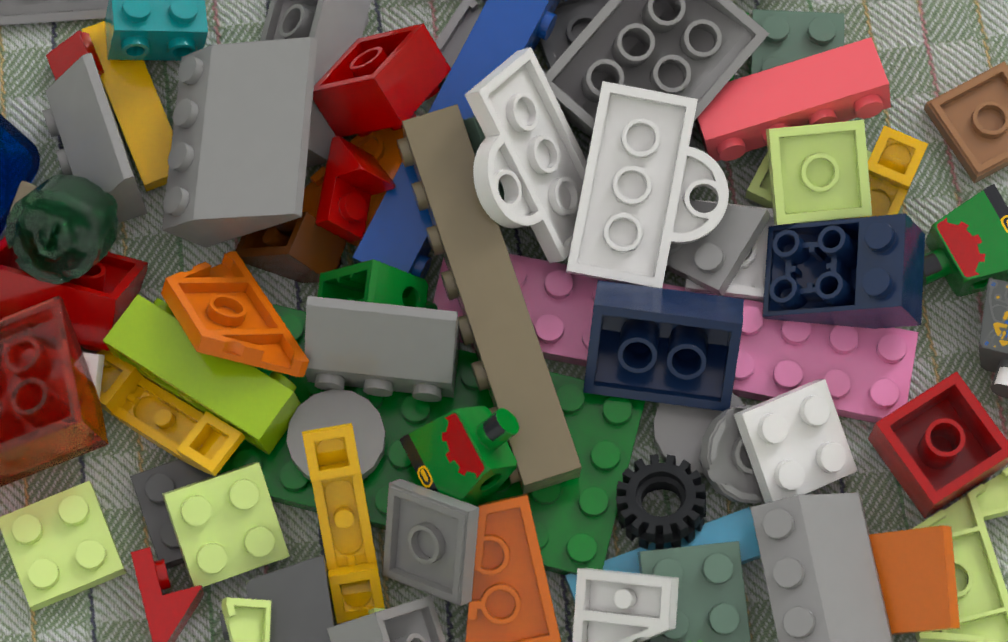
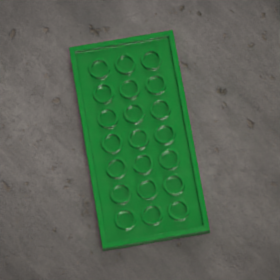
M273 304V307L304 352L306 312ZM459 349L453 398L442 397V400L438 402L417 400L412 397V393L393 391V394L388 397L373 396L365 393L363 388L344 386V390L353 391L372 403L381 415L386 432L384 455L376 470L363 480L372 527L386 530L390 482L403 479L423 487L399 439L452 410L483 405L487 408L494 407L488 389L479 391L471 367V363L478 361L476 353ZM255 367L268 376L272 372L271 370ZM549 371L582 468L580 477L528 493L544 568L546 571L562 575L570 573L577 575L578 568L603 570L618 511L616 488L618 481L623 482L622 473L627 467L629 468L646 401L583 393V379ZM280 373L297 387L294 393L301 404L312 395L326 391L315 387V383L308 382L306 373L304 377ZM288 429L269 455L243 440L221 469L220 474L253 462H259L273 502L317 513L312 482L306 479L293 464L287 444ZM507 478L487 502L523 494L519 482L510 484Z

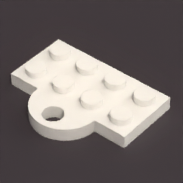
M529 47L516 51L468 91L465 97L486 137L477 150L473 166L474 185L483 209L492 220L503 227L514 229L531 226L550 264L564 261L569 256L587 160L532 48ZM499 181L504 188V200L499 193Z
M602 81L566 273L618 283L662 288L670 245L698 241L716 228L727 209L729 189L725 174L719 164L707 153L689 146L698 99ZM697 187H708L716 194L717 205L712 211L701 213L691 206L689 200L690 193Z

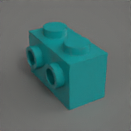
M109 0L105 16L108 60L181 61V57L203 49L208 35L205 0Z

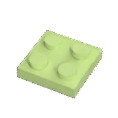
M864 120L766 129L774 225L872 216Z
M253 462L162 493L192 587L200 585L205 587L290 557L259 462Z
M90 480L0 517L1 532L27 602L33 612L126 574Z

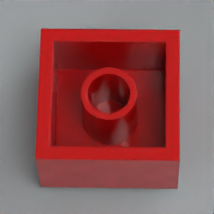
M424 23L358 38L314 85L313 101L336 136L345 137L358 134L359 137H364L376 130L386 128L396 131L403 128L402 121L416 117L414 112L424 101L438 93L440 82L447 76L451 68Z
M957 371L876 422L868 437L872 446L924 519L1000 471L1008 463L1007 439Z

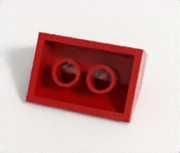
M14 227L0 240V321L34 331L36 335L43 338H61L79 343L88 350L110 351L103 340L136 295L139 294L147 272L148 262Z

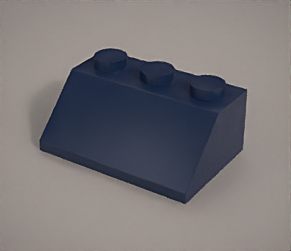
M598 280L583 393L718 411L730 409L743 326L744 299Z

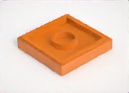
M941 525L869 534L892 635L960 629L951 526Z

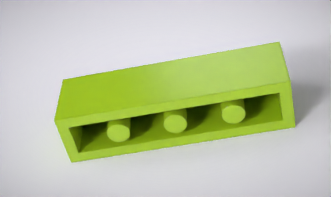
M137 294L103 340L114 356L133 365L142 375L203 414L208 411L239 430L246 437L244 440L268 455L287 431L289 421L298 406L301 405L294 393L297 387L282 374L272 371L268 376L255 368V366L197 352L168 304L159 298H156L151 303Z

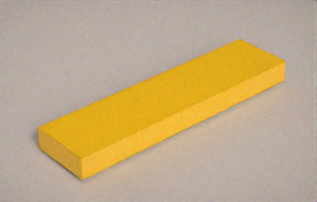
M105 21L81 29L82 32L89 33L104 73L100 75L146 192L166 185L169 171L168 156L171 151L173 130L144 60H108Z

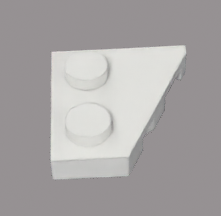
M578 568L572 642H644L676 629L679 578Z

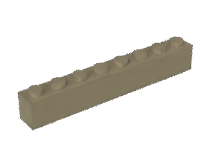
M458 104L402 121L404 138L396 140L404 167L413 165L418 182L411 184L419 211L428 209L433 226L426 228L434 256L443 254L448 269L441 272L449 301L458 298L463 316L458 317L461 339L464 346L473 343L478 361L471 363L479 391L488 389L494 406L489 408L492 414L499 408L507 409L515 416L519 424L518 433L507 441L517 460L516 469L508 477L510 484L519 482L522 493L528 494L580 477L582 467L499 224L492 220L483 209L476 193L473 177L475 154Z

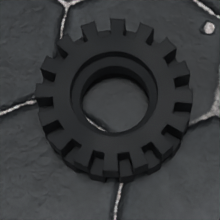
M655 454L650 455V465L646 466L641 458L634 462V472L627 467L622 473L623 482L618 481L616 488L618 520L621 529L626 528V536L631 541L638 537L639 547L647 549L649 543L653 542L655 543V550L664 549V543L671 542L672 548L681 547L682 538L688 543L694 540L695 529L701 531L704 525V517H706L705 484L701 483L699 472L695 470L691 473V464L684 459L680 466H677L676 456L668 454L666 463H659V456ZM669 490L679 497L681 504L678 510L671 515L654 516L645 511L642 501L649 492Z

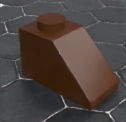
M302 212V217L241 236L235 251L244 264L300 283H318L320 273L340 267L341 255L347 240L316 225V218L308 212Z

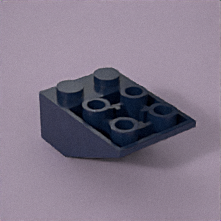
M906 213L769 226L763 317L771 320L873 329L920 326L922 319L925 233Z

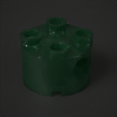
M68 174L53 175L14 204L6 220L5 238L8 248L10 249L13 246L14 252L18 256L15 260L24 272L37 280L53 284L69 282L88 272L111 250L117 239L118 218L116 213L118 205L111 194L104 192L101 187L84 177Z

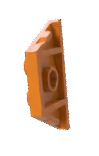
M236 251L225 253L222 263L212 267V265L205 261L193 266V269L188 272H178L165 278L161 295L197 352L295 377L305 376L309 359Z

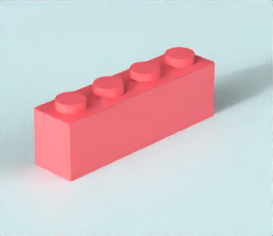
M872 37L729 81L698 116L695 122L706 153L715 161H732L743 156L745 152L767 146L766 129L844 122L855 118L866 119L876 116L882 110L891 107L889 82Z

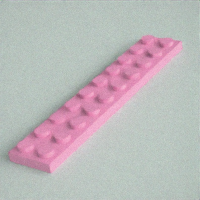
M509 254L544 358L586 367L598 280L602 279L566 273V264L556 262L549 264L545 260ZM443 257L433 303L437 305L438 310L457 311L458 317L463 316L458 298L449 301L443 285L441 272L448 270ZM663 283V289L685 291V287ZM744 299L743 326L732 391L736 396L766 401L814 380L826 379L838 416L872 423L878 422L908 402L919 332L894 327L873 329L765 319L763 317L764 302Z

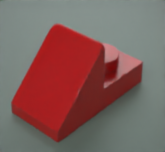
M339 136L333 137L331 140L315 224L349 242L361 240L364 236L371 196L394 189L395 183L372 154Z
M150 547L130 552L152 642H176L204 596L202 585L163 595L162 590L171 588L164 559L154 561Z

